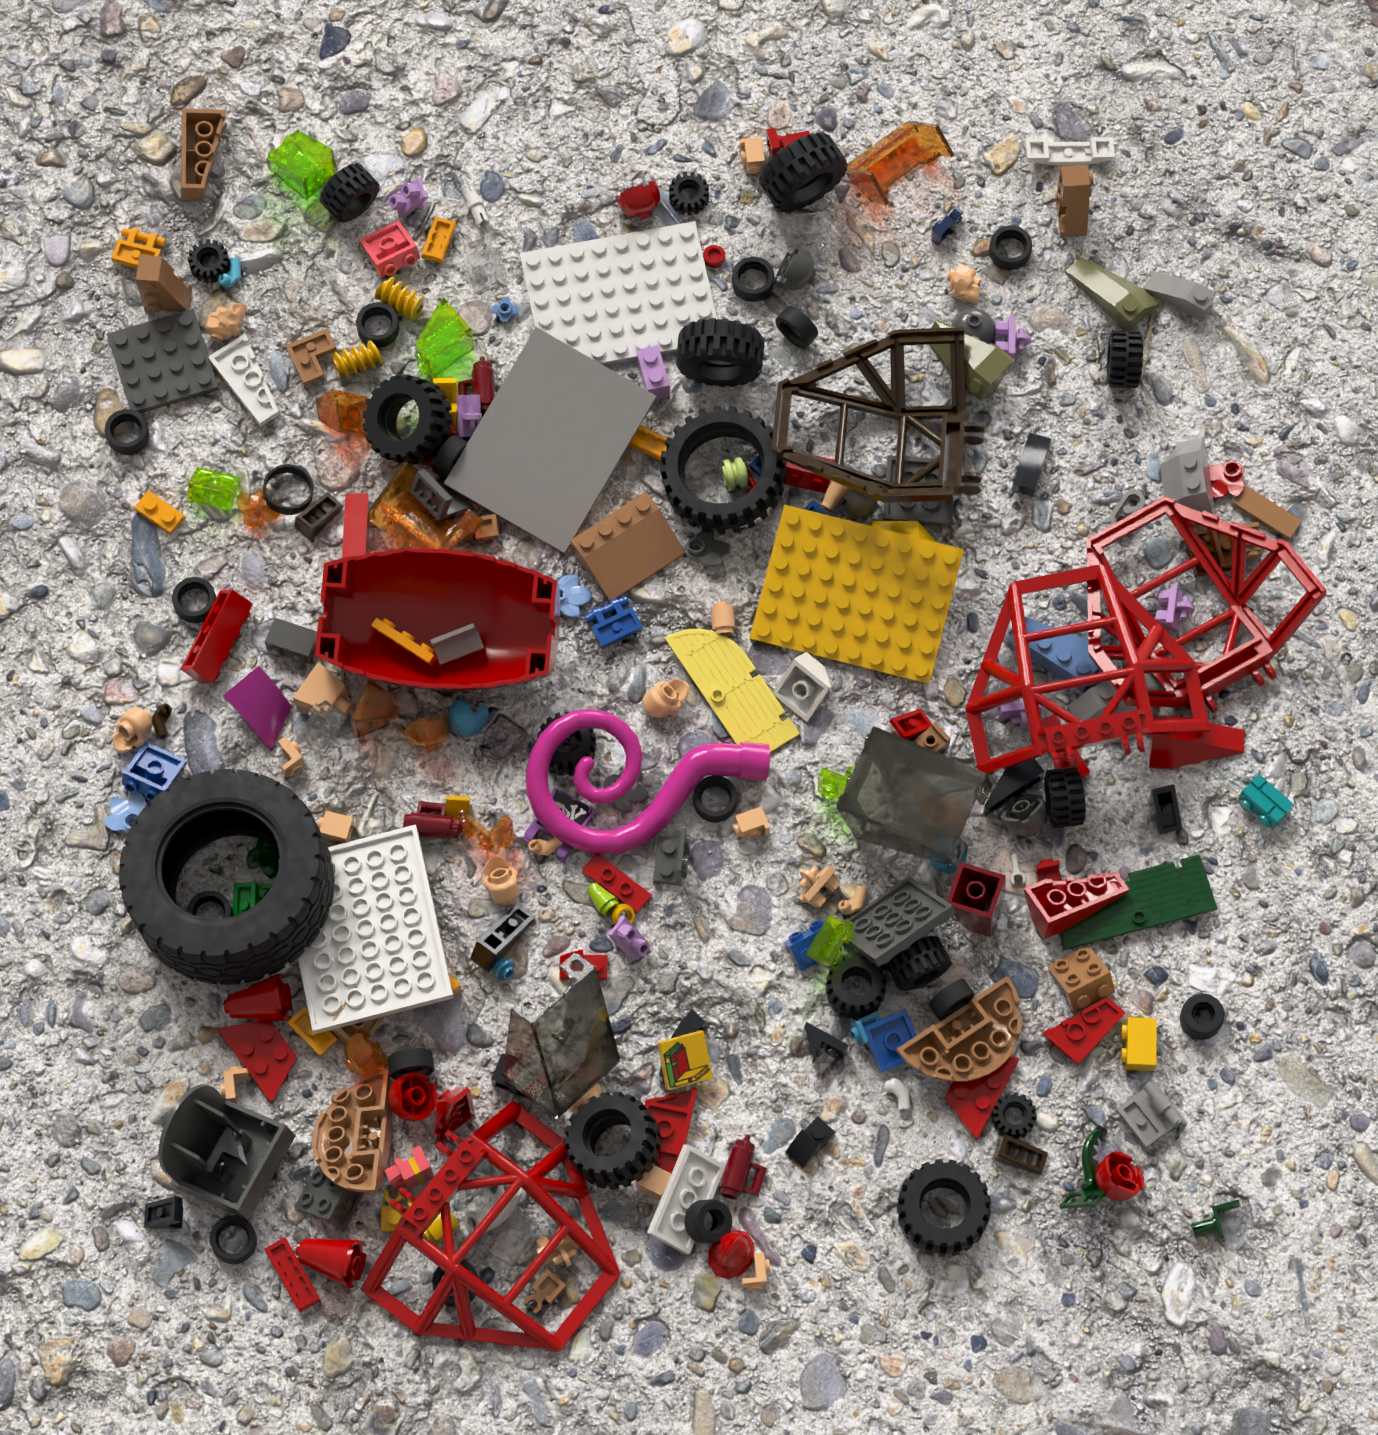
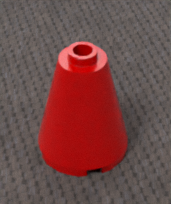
M282 973L275 974L228 994L227 1000H224L223 1003L225 1013L229 1014L231 1018L289 1021L292 1015L288 1016V1011L293 1010L289 984H284L282 978H286L285 975Z
M305 1238L296 1247V1256H298L299 1262L348 1289L355 1286L352 1284L354 1279H360L365 1267L367 1253L362 1252V1246L366 1247L364 1241L351 1239Z

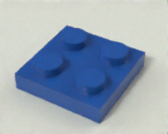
M906 1009L863 1027L869 1043H867L879 1073L904 1063L905 1061L895 1050L917 1036Z

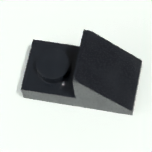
M1175 785L1151 789L1149 806L1154 811L1157 832L1161 835L1181 830L1182 824Z
M808 1022L805 1023L803 1033L812 1063L822 1048L825 1049L824 1052L833 1058H844L848 1051V1044Z
M817 1116L805 1130L802 1129L785 1153L803 1169L832 1139L836 1132Z
M226 1127L203 1168L211 1178L218 1181L228 1171L231 1160L247 1166L240 1137L230 1127Z
M174 1196L145 1204L144 1228H182L183 1198Z

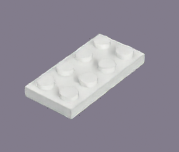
M684 1144L647 1233L683 1254H690L695 1241L691 1239L685 1229L684 1217L686 1211L692 1203L698 1200L713 1199L726 1165L691 1145Z

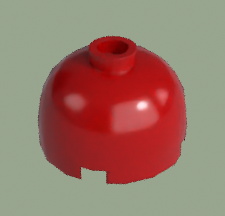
M656 180L649 181V185L645 187L643 184H640L615 196L618 206L626 216L631 218L640 217V220L653 216L652 211L659 206L661 198Z
M419 1072L408 1073L400 1076L393 1082L389 1090L388 1101L393 1113L399 1118L407 1121L422 1120L428 1118L431 1111L435 1110L438 1097L436 1087L426 1079L427 1076Z
M1114 1151L1105 1156L1095 1171L1097 1187L1099 1190L1105 1191V1196L1113 1201H1126L1136 1196L1144 1187L1142 1170L1139 1166L1135 1168L1131 1163L1133 1159L1123 1152Z

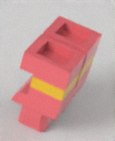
M420 1145L411 1150L414 1157L404 1162L399 1158H395L396 1165L384 1170L394 1190L404 1185L411 1189L434 1177V1173Z

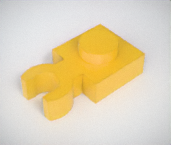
M385 1190L384 1193L387 1203L391 1200L389 1190ZM398 1192V1197L393 1200H396L399 1203H401L403 1201V1197ZM389 1204L388 1206H381L382 1233L393 1232L402 1217Z

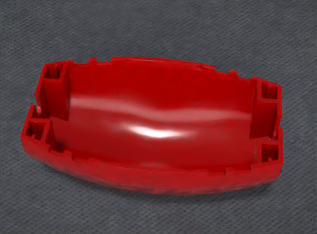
M433 548L367 552L364 555H352L324 563L320 603L323 605V617L318 618L315 656L327 663L376 681L402 687L441 691L484 690L518 685L551 676L554 671L560 628V590L558 581L547 575L510 561L496 559L492 556ZM378 618L383 621L385 618L396 625L394 629L399 633H402L404 630L415 638L413 642L419 646L424 643L434 650L432 654L437 658L433 666H430L376 631L371 626L374 620ZM474 623L485 649L441 666L430 640Z

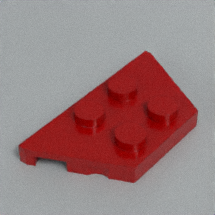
M271 1020L219 1028V1034L244 1068L248 1069L250 1076L272 1104L276 1100V1095L281 1086L287 1080L288 1073L293 1069L298 1060L297 1055Z
M1009 1057L1001 1067L980 1079L953 1081L946 1093L944 1100L956 1112L959 1120L965 1124L975 1140H978L996 1102H998L1016 1068L1019 1058Z
M691 1088L689 1091L677 1094H667L661 1098L654 1097L645 1100V1107L656 1120V1124L661 1132L659 1138L662 1144L661 1148L657 1149L660 1155L656 1162L653 1161V1163L671 1174L682 1147L686 1144L698 1088Z

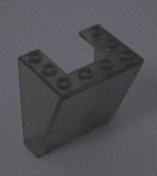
M873 726L870 734H867L861 754L856 758L852 775H849L847 778L844 793L838 798L836 809L854 837L858 840L957 867L966 848L960 835L976 799L980 805H984L992 788V783L984 772Z
M576 952L559 966V969L569 976L567 990L547 1008L528 994L511 1008L502 1076L504 1080L556 1119L562 1116L620 1063V1056L596 967ZM530 1005L534 1007L535 1012L525 1014L521 1008Z

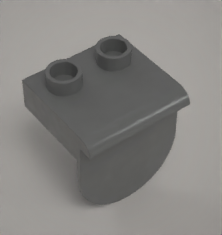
M200 1084L188 1090L171 1110L160 1137L159 1163L163 1172L172 1180L170 1183L172 1186L249 1221L296 1135L285 1124L226 1100L214 1087ZM226 1127H230L240 1137L247 1166L231 1160L228 1171L218 1181L211 1178L203 1168Z

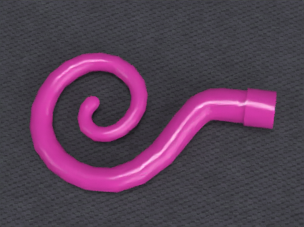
M595 709L571 711L553 721L539 735L530 753L526 768V795L534 816L555 838L572 848L588 853L622 854L648 843L665 828L705 776L737 777L739 780L767 781L770 765V746L763 743L740 742V744L707 743L695 747L681 758L652 803L632 822L615 830H594L568 818L554 802L549 791L548 771L556 748L568 736L585 728L605 730L623 746L626 755L625 768L620 778L609 787L595 788L590 784L588 776L595 764L591 757H583L575 767L573 781L577 792L592 804L610 803L623 797L635 784L642 768V749L637 735L629 725L610 712Z

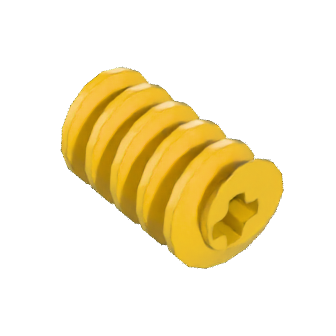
M393 276L388 281H383L375 292V299L381 300V303H386L393 309L395 308L396 312L402 313L405 318L410 317L412 322L416 321L422 313L425 296L421 295L416 299L417 291L414 290L411 294H408L410 287L406 286L402 290L403 282L401 281L394 285L395 277Z
M371 340L368 341L367 348L364 344H359V351L352 346L350 354L346 349L342 350V357L337 352L333 354L334 368L340 381L341 374L343 373L347 378H350L351 370L356 376L359 375L360 367L365 373L367 372V365H370L374 370L376 369V362H378L383 367L379 350Z

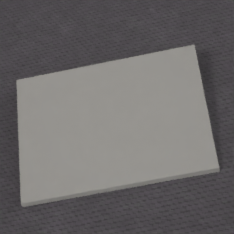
M536 327L445 480L444 485L473 504L492 514H496L502 520L566 554L571 545L570 540L576 537L657 396Z

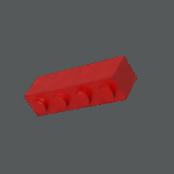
M233 589L220 590L180 670L201 684L213 683L219 677L220 668L229 657L230 648L239 637L240 629L244 621L248 619L253 603Z

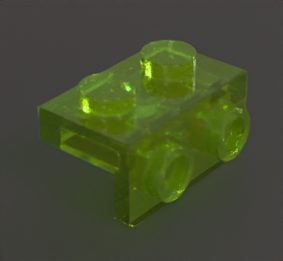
M197 467L189 481L188 500L230 511L233 508V498L241 484V477Z
M849 764L845 776L822 767L819 774L817 791L821 792L820 794L828 799L836 798L844 801L846 794L851 795L855 786L856 774H853L854 766Z
M829 915L808 948L806 955L824 967L831 965V963L836 964L842 955L840 948L843 943L847 944L854 935L852 928L855 923L848 919L841 921L833 915Z

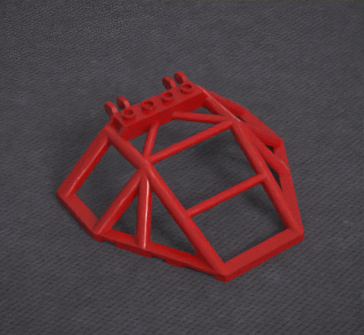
M1164 496L1087 538V567L1103 564L1114 575L1102 549L1165 514L1167 515L1195 557L1130 593L1138 599L1199 564L1205 570L1230 609L1174 640L1180 646H1183L1231 619L1222 656L1209 664L1196 662L1204 702L1208 709L1214 713L1218 711V707L1211 696L1251 674L1254 682L1259 687L1263 686L1265 681L1258 669L1263 667L1270 679L1277 678V674L1269 662L1326 596V588L1287 541L1281 539L1278 541L1266 537V534L1233 521L1231 523L1219 519L1217 515L1203 511V513L1175 503L1174 499ZM1192 523L1233 538L1231 582H1229L1192 528ZM1247 543L1269 551L1267 556L1245 580ZM1282 561L1307 592L1270 635L1247 607L1246 603ZM1098 580L1088 581V621L1107 618L1101 612ZM1121 603L1136 649H1138L1145 639V635L1136 617ZM1241 621L1254 639L1234 649ZM1114 626L1102 628L1118 641ZM1101 628L1088 631V651L1093 663L1101 673L1118 670L1111 660L1125 661L1121 647L1101 646ZM1163 646L1153 651L1149 659L1173 658L1163 657L1169 653ZM1152 673L1165 691L1148 690L1151 707L1185 706L1190 708L1184 678L1176 681L1170 673ZM1125 678L1108 682L1117 691ZM1132 687L1122 699L1126 706H1136Z
M1103 564L1010 583L965 708L979 778L1049 754L1052 756L1054 769H1060V760L1057 753L1066 751V760L1069 767L1075 766L1072 750L1119 740L1122 741L1125 756L1130 755L1131 748L1128 739L1134 737L1137 739L1139 752H1145L1142 737L1144 735L1210 732L1196 662ZM1098 580L1110 617L1027 633L1022 600L1023 594ZM1121 603L1149 631L1138 649H1136ZM1010 621L1012 623L1019 674L996 663ZM1114 626L1128 668L1035 686L1029 649L1030 642ZM1158 643L1174 657L1173 659H1149ZM1183 673L1193 718L1154 720L1144 674ZM990 676L1011 686L983 697ZM1125 678L1098 718L1081 721L1041 695ZM1132 686L1137 710L1113 714ZM1023 698L1032 744L990 759L981 713ZM1039 705L1068 724L1043 728Z
M512 1101L468 1138L464 1139V1141L452 1131L447 1130L445 1133L447 1139L459 1147L453 1153L445 1144L438 1141L435 1147L449 1159L417 1198L405 1188L401 1187L399 1189L400 1195L412 1203L407 1210L398 1201L390 1200L388 1204L400 1213L402 1217L360 1290L419 1336H435L444 1339L478 1343L486 1342L503 1346H520L561 1352L618 1280L621 1273L584 1178L568 1159L567 1149L564 1147V1139L515 1101ZM514 1121L553 1149L527 1172L488 1143ZM484 1159L505 1174L503 1176L468 1180ZM561 1162H564L571 1183L544 1177ZM510 1185L455 1253L449 1202L457 1192ZM522 1188L560 1228L507 1295L503 1297L460 1263L519 1189ZM549 1194L578 1199L592 1238ZM440 1213L445 1252L423 1236ZM568 1235L603 1273L553 1335L512 1303L565 1236ZM406 1242L445 1271L444 1276L420 1316L381 1287ZM467 1289L523 1330L524 1333L475 1327ZM453 1291L460 1325L434 1323Z

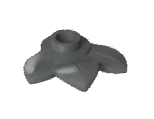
M710 530L709 533L701 531L695 538L687 542L685 554L690 559L699 560L703 565L719 566L722 564L721 557L729 551L730 544L715 540L713 530Z
M641 771L635 784L623 797L613 801L614 806L619 811L630 813L632 803L642 802L649 798L647 789L639 783L643 775ZM622 772L619 775L613 774L608 776L604 781L603 787L611 786L613 782L620 778Z

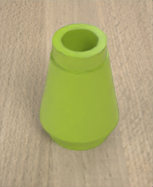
M593 883L588 887L586 892L599 914L610 917L613 909L619 905L618 898L598 885V883Z

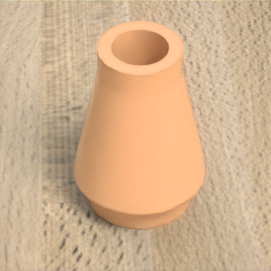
M830 480L821 506L827 511L832 512L844 499L850 488Z

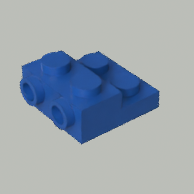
M145 741L124 770L122 785H124L128 792H140L145 795L147 800L151 801L163 790L167 792L170 790L169 786L174 784L186 767L187 760Z

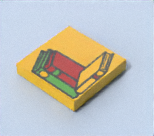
M700 1030L657 1042L666 1089L671 1090L713 1078L704 1031Z

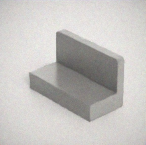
M474 623L430 640L441 666L485 649Z

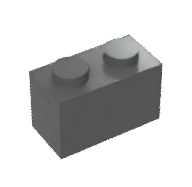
M274 618L265 640L266 649L276 657L283 655L298 664H311L315 654L317 631Z

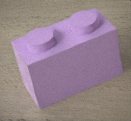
M659 346L636 350L637 365L644 389L656 395V400L669 397L670 384Z

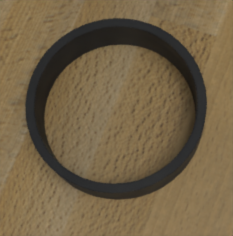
M284 464L273 468L266 475L263 483V498L268 507L282 515H295L304 511L312 501L314 492L313 480L303 468ZM292 473L300 476L307 482L310 488V495L300 505L292 507L282 506L269 497L266 485L271 478L278 474Z

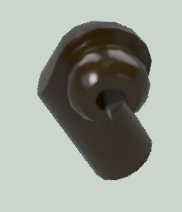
M164 703L159 706L152 716V725L158 739L166 738L169 735L165 726L172 713V708L169 704Z

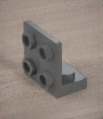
M425 469L417 471L410 492L438 521L471 509L472 504L465 497L444 485L446 479L441 477L435 480Z
M681 827L680 838L658 835L653 883L681 886L682 878H687L688 857L685 856L690 854L691 835L686 834V827Z
M316 1166L295 1208L298 1211L325 1219L336 1229L345 1232L364 1193L350 1191L334 1184L323 1174L320 1166Z

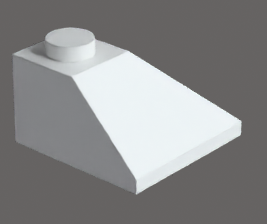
M805 652L792 661L772 693L803 720L809 722L832 686L825 667Z

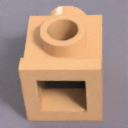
M762 137L740 139L742 165L746 164L747 173L756 174L763 171L765 158Z
M762 806L735 815V824L732 827L737 838L741 837V840L745 838L751 840L759 837L762 832H764L765 836L770 835V826Z

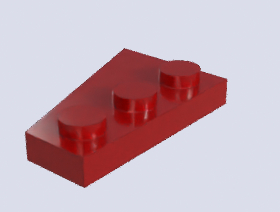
M1106 997L1082 1010L1079 1014L1067 1018L1059 1025L1042 1032V1036L1079 1066L1125 1015V1011Z

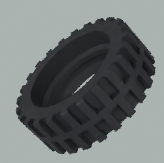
M714 406V411L706 413L705 408L698 411L699 416L692 419L691 415L684 418L686 424L682 428L677 425L673 429L674 438L668 437L665 441L667 450L661 453L660 458L663 464L660 466V473L669 502L672 507L676 508L677 514L682 519L686 517L689 525L694 528L697 524L701 525L704 532L709 533L710 529L714 528L717 529L718 534H725V529H733L734 533L741 532L740 527L748 525L750 529L755 526L754 520L759 517L764 520L768 517L767 509L769 507L775 509L778 505L777 496H782L784 492L783 482L786 481V466L783 459L772 455L773 430L770 426L768 428L765 426V422L761 417L758 416L754 419L751 411L744 409L743 414L738 413L735 406H729V411H722L721 406ZM721 437H734L749 442L760 456L762 472L759 482L747 495L728 503H710L697 498L691 492L685 479V466L690 455L699 446Z

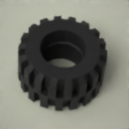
M353 163L342 168L329 179L321 191L320 203L338 222L346 223L363 214L371 206L378 195L380 185L361 164Z
M1112 330L1107 350V383L1109 387L1138 388L1141 382L1143 366V337L1141 332Z
M560 712L555 713V718L553 719L551 716L546 719L547 724L542 723L537 739L553 721L562 717ZM593 728L580 729L571 734V736L576 737L581 742L579 747L568 753L555 750L550 761L549 771L554 773L557 770L558 775L564 776V772H568V775L572 776L580 759L591 757L594 760L596 737Z
M1077 767L1047 770L1044 777V791L1050 823L1054 828L1083 825L1086 818V803L1083 782Z
M938 936L918 939L908 949L899 952L886 963L900 991H910L927 985L942 976L952 965Z
M853 953L851 958L847 954L843 956L842 961L840 959L835 961L834 967L831 966L826 982L828 1002H832V1008L834 1010L839 1009V1014L842 1016L845 1013L849 1014V1018L854 1019V1015H859V1018H861L866 1013H873L874 1009L878 1010L885 998L887 985L886 974H883L882 966L878 967L865 956L863 958L858 957V953ZM860 976L868 981L870 990L862 996H852L845 992L842 982L848 977Z

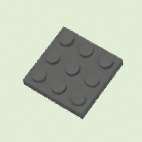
M888 455L886 481L894 483L896 456ZM905 456L903 482L934 459ZM939 468L919 482H938ZM953 501L884 503L883 521H918L921 525L951 527Z

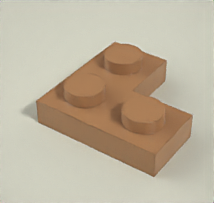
M328 329L286 345V350L303 386L325 378L317 359L337 351Z

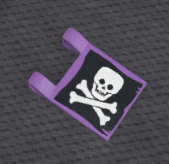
M556 787L551 793L555 804L568 818L586 827L596 811L595 808ZM535 818L524 833V841L529 844L531 840L536 839L539 831L550 837L553 836ZM563 843L557 851V859L565 862L572 847Z

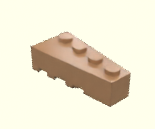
M182 108L181 200H204L225 128L227 110Z

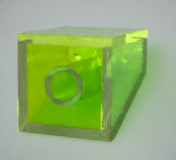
M298 129L292 134H288L284 138L283 143L277 149H272L266 158L268 169L306 201L337 172L334 150Z
M445 298L440 301L415 343L416 366L422 375L427 374L432 380L474 350L472 329Z

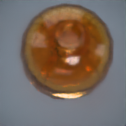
M447 713L438 714L427 719H420L402 726L407 742L418 750L426 749L427 753L440 750L439 745L447 740L450 732Z
M363 1028L357 1030L347 1040L344 1047V1054L347 1060L344 1063L351 1073L356 1071L361 1076L372 1077L388 1068V1057L377 1041L373 1042L368 1039L371 1034Z

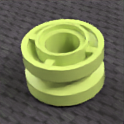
M741 456L736 457L734 463H731L729 459L722 460V476L728 491H735L736 485H739L741 489L747 488L748 474L745 462L742 461Z

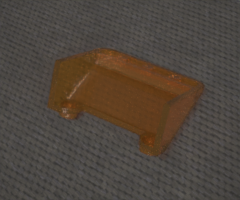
M405 461L369 508L368 517L370 521L405 548L452 550L475 533L484 520L468 509L458 523L450 517L438 521L410 492L418 470Z

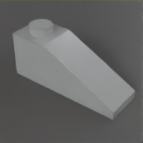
M1156 271L1153 272L1143 288L1149 294L1201 322L1213 305L1216 292L1197 282Z

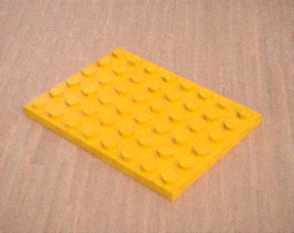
M784 504L750 639L802 653L807 652L810 655L930 685L964 549Z

